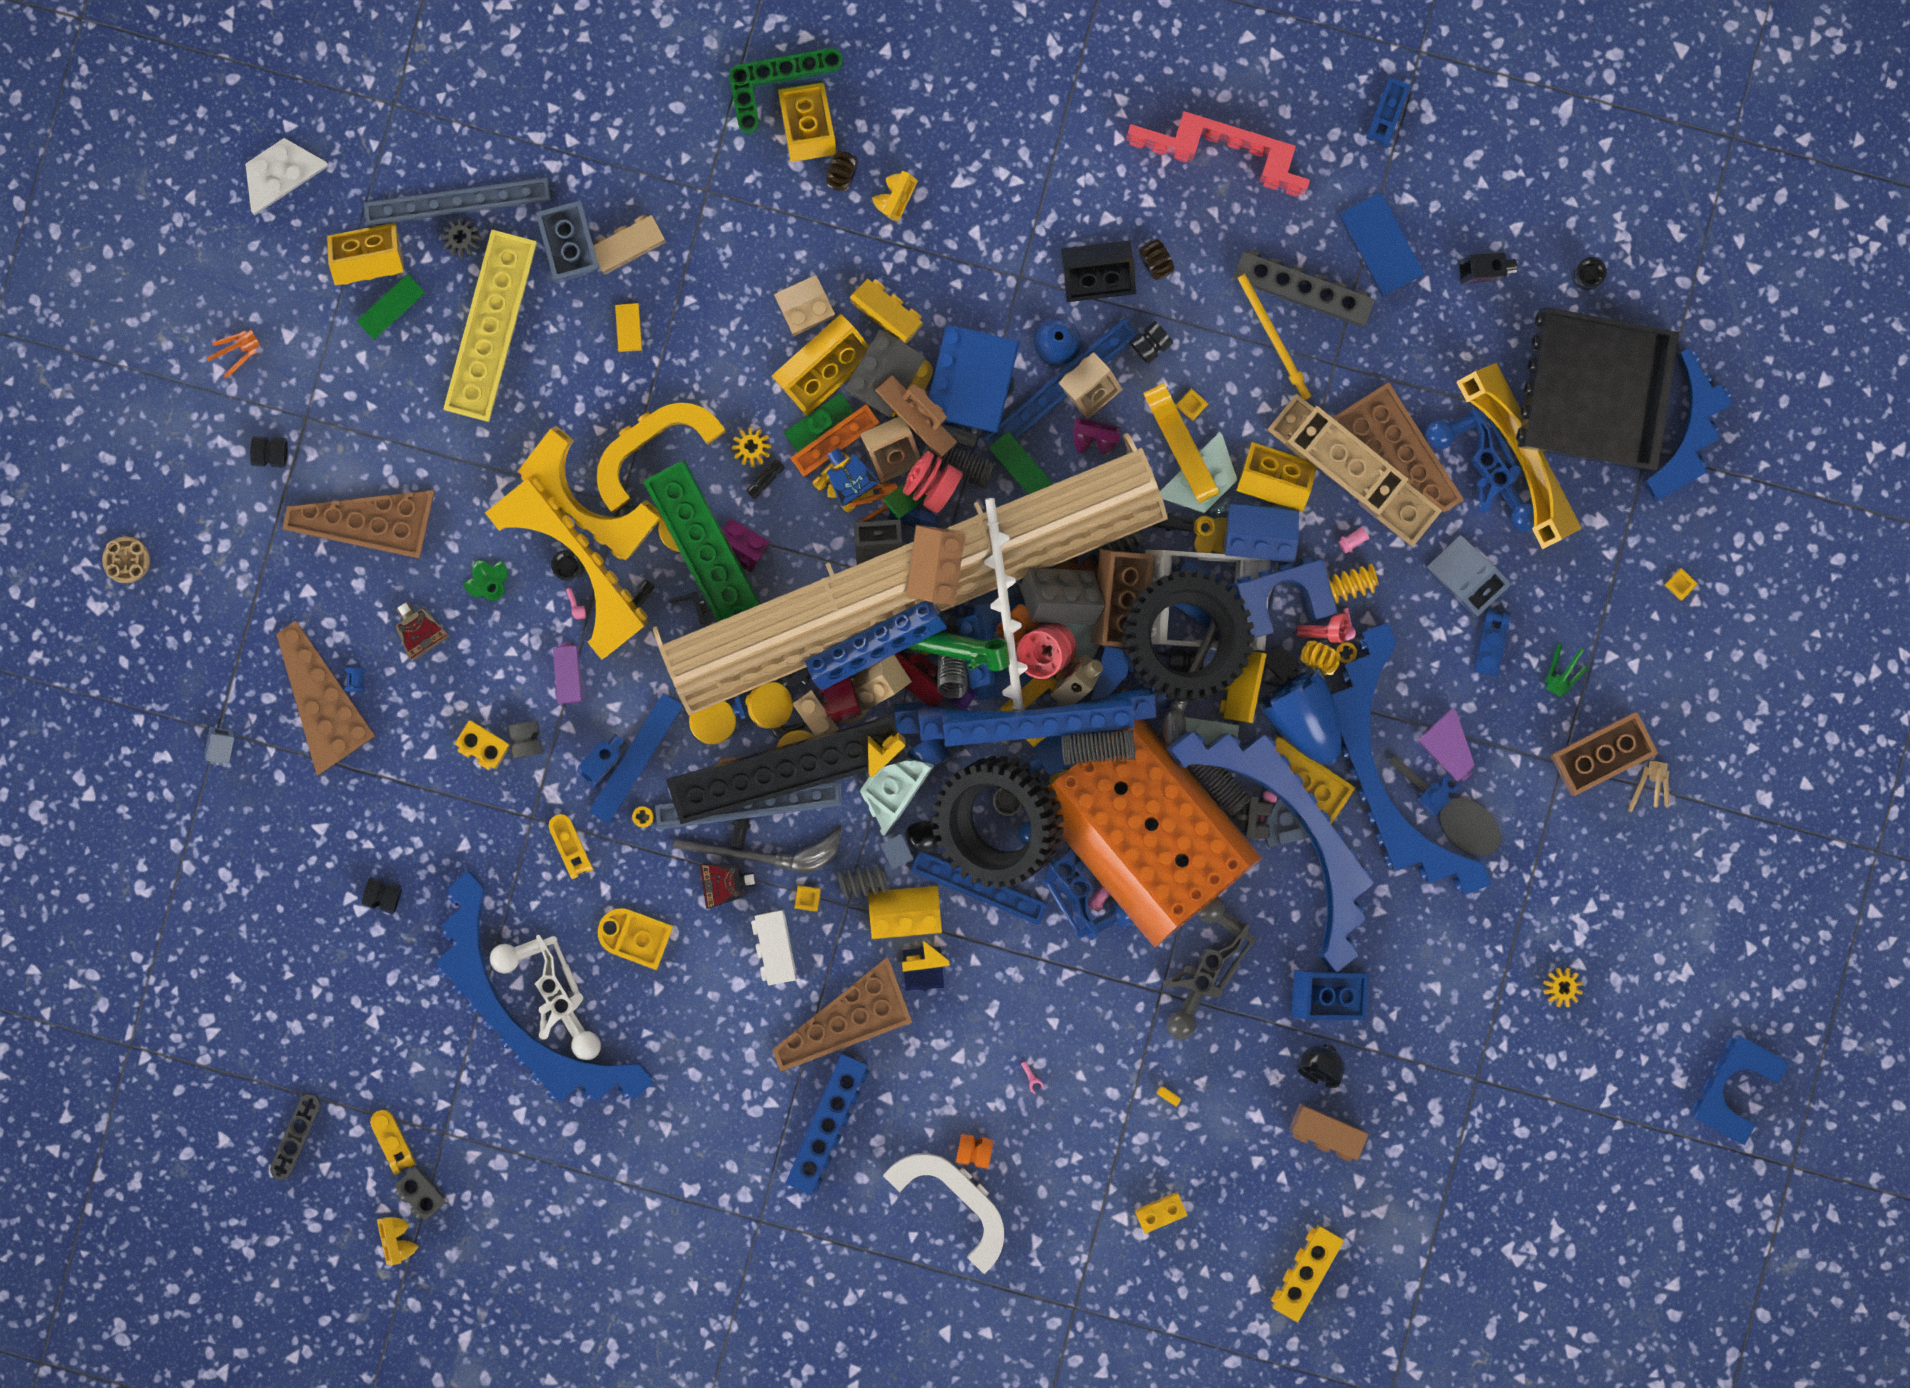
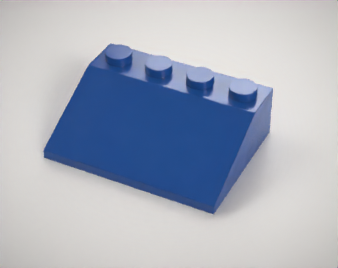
M946 325L929 399L934 404L939 405L947 416L943 423L998 433L1020 342Z

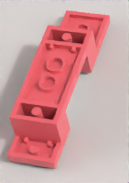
M1185 111L1183 112L1175 138L1130 124L1126 140L1130 141V145L1143 149V146L1153 148V153L1163 156L1169 153L1175 155L1174 159L1178 161L1188 162V160L1193 161L1200 136L1204 135L1205 139L1211 142L1218 143V140L1227 142V146L1233 149L1240 150L1243 147L1249 149V153L1260 157L1266 154L1267 158L1259 182L1264 183V187L1272 190H1277V187L1285 189L1286 194L1294 197H1299V194L1304 195L1308 188L1309 179L1288 173L1296 148L1295 145Z

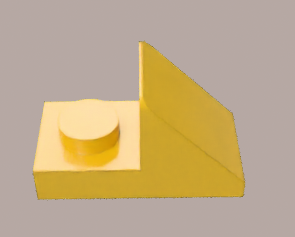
M899 732L894 737L892 735L883 742L882 748L868 736V766L871 777L877 774L906 746L905 738Z
M924 940L925 959H920V955L907 956L906 961L902 962L903 972L950 966L949 960Z

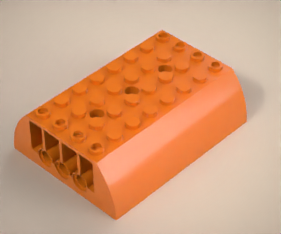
M1146 719L1134 720V728L1121 729L1123 745L1124 730H1133L1135 760L1129 761L1127 753L1125 761L1123 760V755L1122 760L1120 761L1118 757L1117 762L1115 759L1112 762L1110 758L1109 762H1107L1105 757L1104 763L1102 758L1100 763L1098 760L1096 763L1093 760L1090 763L1088 758V763L1086 764L1084 759L1083 764L1081 761L1079 764L1076 763L1047 788V791L1055 790L1057 796L1052 800L1054 803H1061L1062 808L1056 812L1057 815H1063L1064 821L1057 825L1064 827L1061 837L1156 948L1260 862L1263 857L1187 768L1177 765L1166 750V743ZM1116 730V731L1118 732L1119 747H1120V738H1119V732H1120V730ZM1118 782H1123L1127 785L1128 791L1123 795L1117 794L1114 790V786ZM1149 818H1153L1158 822V828L1154 831H1149L1145 828V821ZM1178 855L1187 856L1189 863L1186 867L1177 866L1175 858Z

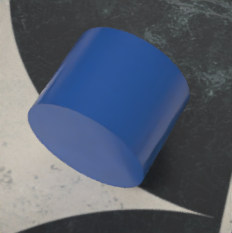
M940 739L925 740L907 752L911 759L931 763L934 767L951 756Z

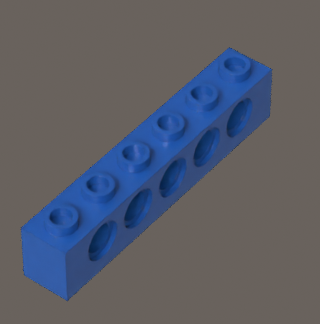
M923 601L805 660L812 680L821 690H824L946 629L947 626L937 605L934 602Z
M844 1053L841 1054L785 1184L810 1195L813 1190L818 1192L823 1180L819 1175L823 1168L828 1169L832 1160L829 1152L832 1147L837 1148L842 1136L838 1134L841 1125L846 1127L851 1116L847 1112L850 1104H856L861 1093L857 1091L860 1082L865 1083L870 1072L866 1069L867 1063ZM844 1075L853 1077L854 1085L852 1087L845 1088L842 1086L841 1078ZM834 1097L844 1099L845 1106L842 1109H835L832 1106L831 1101ZM826 1118H831L835 1122V1128L831 1131H827L822 1127V1121ZM814 1141H824L826 1144L825 1151L816 1152L813 1149ZM811 1161L816 1164L817 1170L815 1173L808 1174L804 1171L803 1165L806 1162Z

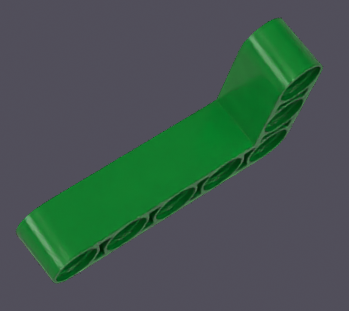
M829 48L734 66L730 71V82L740 130L746 135H752L759 129V117L753 87L836 73L843 66L841 53L837 49ZM831 55L839 59L838 63L834 66L826 63V59ZM806 60H813L816 63L812 70H806L803 67V63ZM783 64H790L793 70L789 74H783L780 68ZM760 68L770 70V74L766 78H760L757 72ZM744 72L747 74V78L743 82H737L734 80L735 74ZM741 95H749L751 97V101L747 105H741L738 99ZM747 117L755 120V124L751 128H746L742 125L743 120Z

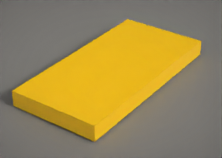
M1277 736L1274 740L1276 751L1279 755L1283 754L1290 763L1288 766L1293 774L1297 773L1304 782L1302 786L1307 792L1310 791L1317 799L1316 805L1320 811L1324 810L1331 818L1329 823L1332 824L1355 790V787L1323 765L1309 759L1292 747L1286 740Z

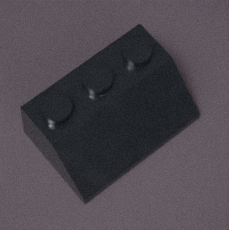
M1131 240L1061 248L1067 302L1136 294Z

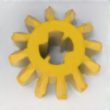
M752 427L748 428L749 435L740 430L739 432L743 438H733L739 445L732 446V450H740V452L735 454V459L744 456L741 461L743 466L747 463L748 459L750 460L751 467H755V459L762 465L764 462L760 456L763 455L766 458L770 456L764 449L772 448L771 444H763L769 439L768 435L759 438L762 430L758 429L756 434L753 435ZM753 441L758 446L757 450L754 449V453H750L748 449H745L746 444L749 446L748 442Z
M1307 641L1301 651L1300 661L1302 664L1312 670L1318 668L1324 675H1333L1340 664V654L1328 645L1316 641Z
M1556 968L1557 976L1549 972L1548 976L1552 981L1544 980L1543 982L1544 985L1550 986V989L1543 990V993H1552L1548 1001L1551 1003L1557 998V1007H1561L1563 1001L1566 1007H1570L1569 999L1577 1003L1579 1000L1574 996L1575 993L1583 994L1582 990L1576 989V986L1583 985V981L1575 982L1574 980L1578 978L1579 974L1575 972L1570 976L1571 971L1569 968L1564 970V974L1560 968ZM1560 982H1561V983H1564V984L1567 982V985H1566L1567 992H1566V993L1563 992V991H1561V993H1559V990H1560L1559 983H1560Z

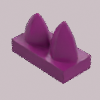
M1076 417L1073 428L1076 450L1081 454L1090 446L1093 439L1097 438V446L1103 455L1107 454L1119 442L1121 427Z

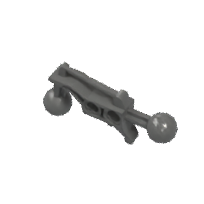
M1219 896L1199 911L1197 917L1205 923L1213 924L1217 922L1235 936L1229 944L1216 950L1204 948L1195 967L1185 965L1184 970L1163 981V986L1168 989L1178 986L1190 988L1181 1010L1172 1013L1167 1020V1030L1175 1039L1183 1040L1193 1035L1196 1029L1194 1014L1202 996L1221 997L1223 989L1239 967V963L1251 945L1256 942V938L1248 932L1250 925L1242 924L1227 913L1224 902ZM1246 939L1248 943L1236 961L1232 963L1218 986H1214L1225 960L1237 952L1243 940ZM1209 955H1215L1217 963L1214 967L1209 968L1206 965V958ZM1186 973L1191 975L1189 978L1181 979ZM1205 976L1207 985L1202 989L1197 988V978Z

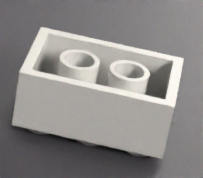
M779 910L755 915V920L751 921L753 934H758L760 942L756 944L758 958H763L764 966L760 968L762 981H767L769 986L796 980L797 974L785 911Z

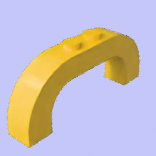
M674 403L661 407L652 414L646 412L637 419L639 423L631 428L629 425L618 433L620 437L614 440L604 451L597 469L598 489L609 510L614 513L632 500L622 487L619 478L621 465L628 456L667 428L679 424L694 428L705 443L709 445L726 432L718 419L700 406L690 403Z

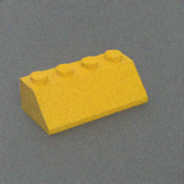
M840 314L772 375V378L800 410L808 416L853 375L870 346L855 327Z

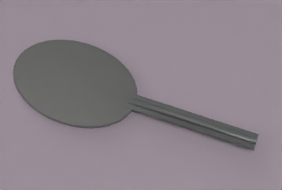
M1395 755L1390 759L1389 763L1423 793L1430 787ZM1452 798L1440 811L1439 818L1443 831L1460 849L1479 856L1492 854L1498 849L1501 841L1498 824L1493 816L1478 803L1465 798Z

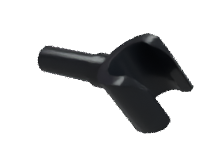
M801 722L784 728L782 725L771 729V732L776 738H782L791 731L804 728L805 724Z

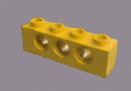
M1317 1225L1316 1229L1313 1227L1310 1229L1306 1236L1307 1245L1304 1249L1300 1248L1294 1258L1297 1261L1293 1269L1289 1268L1282 1279L1285 1282L1282 1289H1277L1271 1298L1273 1309L1297 1323L1344 1242L1341 1237L1320 1225ZM1315 1246H1322L1324 1249L1323 1255L1319 1258H1314L1311 1255V1251ZM1305 1266L1312 1268V1274L1308 1278L1300 1277V1270ZM1290 1288H1300L1301 1293L1298 1298L1292 1299L1288 1296Z

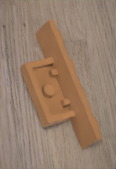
M892 375L876 389V392L940 458L957 444V441L941 426L947 418L943 409L939 405L934 404L922 388H918L913 384L906 390Z

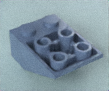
M1461 535L1427 566L1432 574L1474 618L1478 617L1512 585L1490 561Z

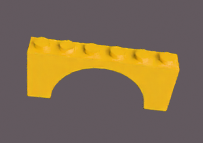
M559 427L550 428L517 471L522 475L521 479L524 481L531 476L535 479H540L545 486V492L549 497L552 496L557 500L560 505L559 509L563 514L572 516L576 520L575 523L581 529L589 530L598 543L606 544L612 549L611 553L616 558L628 560L662 519L658 509L647 500L642 502L631 513L622 516H603L586 509L573 496L565 475L566 457L574 440Z

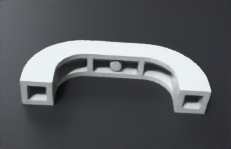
M916 1153L895 1162L883 1174V1177L899 1192L918 1176H935L942 1180L979 1216L984 1227L983 1237L980 1243L968 1254L967 1258L985 1274L998 1259L1004 1242L1002 1218L995 1204L987 1197L989 1192L980 1183L976 1186L970 1180L973 1176L965 1168L962 1167L959 1170L952 1162L935 1154Z

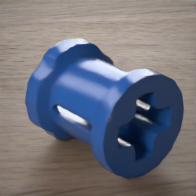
M345 668L347 687L344 688V692H365L363 673L366 672V668Z

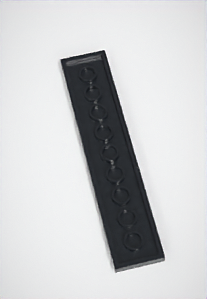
M893 715L671 777L667 779V785L680 824H684L869 771L868 736L882 748L883 742L891 735L894 737L898 730ZM902 749L885 766L906 761L904 750Z

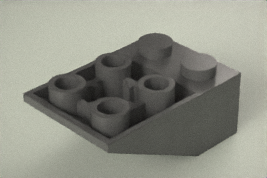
M901 520L854 523L857 565L903 546Z

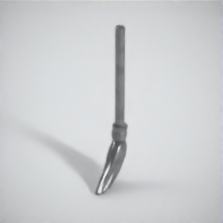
M1213 620L1188 672L1198 671L1217 633ZM1178 698L1171 700L1170 708H1168L1163 717L1162 731L1167 747L1186 733L1183 711L1186 708L1187 701L1180 702Z
M842 826L836 827L823 839L801 849L795 855L781 853L771 855L674 839L673 847L774 864L776 868L810 873L823 868L835 858L840 843Z

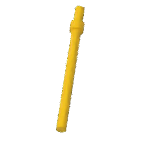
M1246 274L1240 275L1237 279L1290 375L1288 377L1290 382L1296 386L1304 400L1310 398L1311 394L1303 381L1305 378L1302 372L1297 370Z

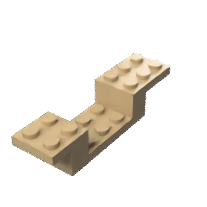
M1298 394L1292 398L1266 430L1302 460L1304 458L1308 459L1359 500L1358 505L1411 547L1417 543L1442 512L1441 509L1408 484L1407 477L1320 407L1316 406L1314 408Z

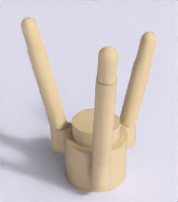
M1650 761L1649 767H1644L1642 778L1629 806V812L1633 811L1648 776H1650V781L1656 782L1654 807H1658L1661 782H1663L1665 807L1669 806L1668 778L1670 771H1667V763Z

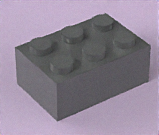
M1029 568L1020 586L1031 622L1096 624L1105 607L1095 573L1090 570Z

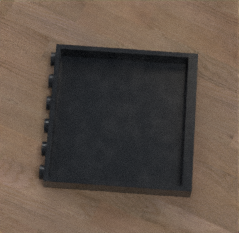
M1550 307L1541 308L1535 316L1537 328L1536 335L1533 336L1531 341V348L1533 349L1532 358L1529 359L1527 365L1529 379L1524 386L1525 404L1522 405L1520 410L1522 422L1516 434L1518 448L1649 472L1658 471L1679 332Z

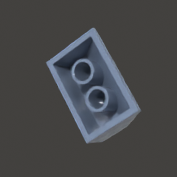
M581 200L536 212L551 272L556 284L579 278L599 269Z

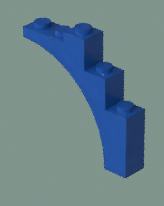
M1689 348L1677 355L1685 371L1689 388V413L1685 431L1671 458L1658 472L1643 482L1654 502L1707 473L1705 460L1701 455L1697 456L1696 452L1719 439L1718 433H1720L1715 422H1710L1708 418L1732 404L1730 401L1732 399L1731 393L1726 387H1722L1721 384L1714 388L1711 387L1712 380L1706 371H1702L1699 366L1701 362L1695 351L1691 352Z

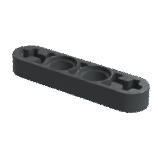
M315 1094L303 1096L295 1109L270 1167L271 1175L277 1180L288 1178L294 1170L321 1108V1100ZM312 1098L313 1104L316 1107L311 1108L307 1114L312 1116L310 1120L306 1116L298 1115L299 1111L305 1113L307 1105L304 1104V1101H309ZM299 1119L304 1120L307 1124V1128L303 1133H299L294 1129V1123ZM293 1141L296 1143L297 1151L295 1154H288L285 1151L286 1142ZM280 1155L293 1159L292 1163L289 1160L286 1162L285 1169L287 1173H282L281 1175L278 1174L279 1170L276 1169V1165L280 1166L284 1158H280Z

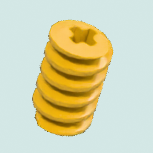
M1372 563L1368 564V571L1361 566L1359 567V574L1355 569H1351L1350 576L1343 571L1341 572V579L1337 574L1332 575V582L1328 578L1336 604L1339 603V596L1348 601L1349 593L1355 599L1357 598V591L1366 596V588H1369L1373 594L1375 593V586L1379 587Z

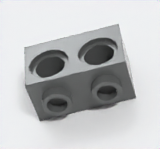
M416 1166L394 1185L397 1189L395 1191L396 1195L403 1202L406 1200L412 1206L411 1212L419 1220L423 1218L426 1221L449 1201L419 1166ZM408 1180L417 1182L418 1189L416 1192H410L407 1189L406 1183ZM428 1197L433 1201V1208L431 1210L423 1208V1198Z

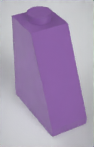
M572 642L558 643L559 648H553L557 702L561 705L585 702L578 646H572Z
M1452 708L1426 731L1417 742L1448 775H1451L1455 782L1460 779L1464 782L1473 773L1471 769L1475 764L1457 712Z

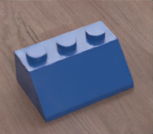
M1229 503L1223 543L1225 555L1295 563L1299 534V510Z

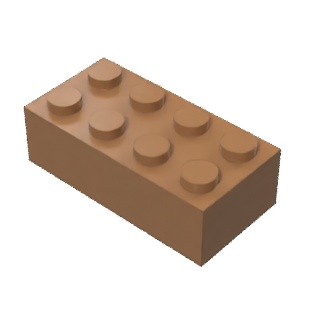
M1632 712L1550 754V757L1570 796H1576L1657 755L1658 752L1638 713Z

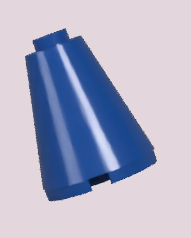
M1052 319L1042 324L1037 330L1034 340L1035 349L1039 357L1046 363L1056 366L1063 365L1072 361L1079 353L1081 337L1079 331L1071 322L1064 319ZM1058 335L1063 337V339L1056 340L1054 336Z

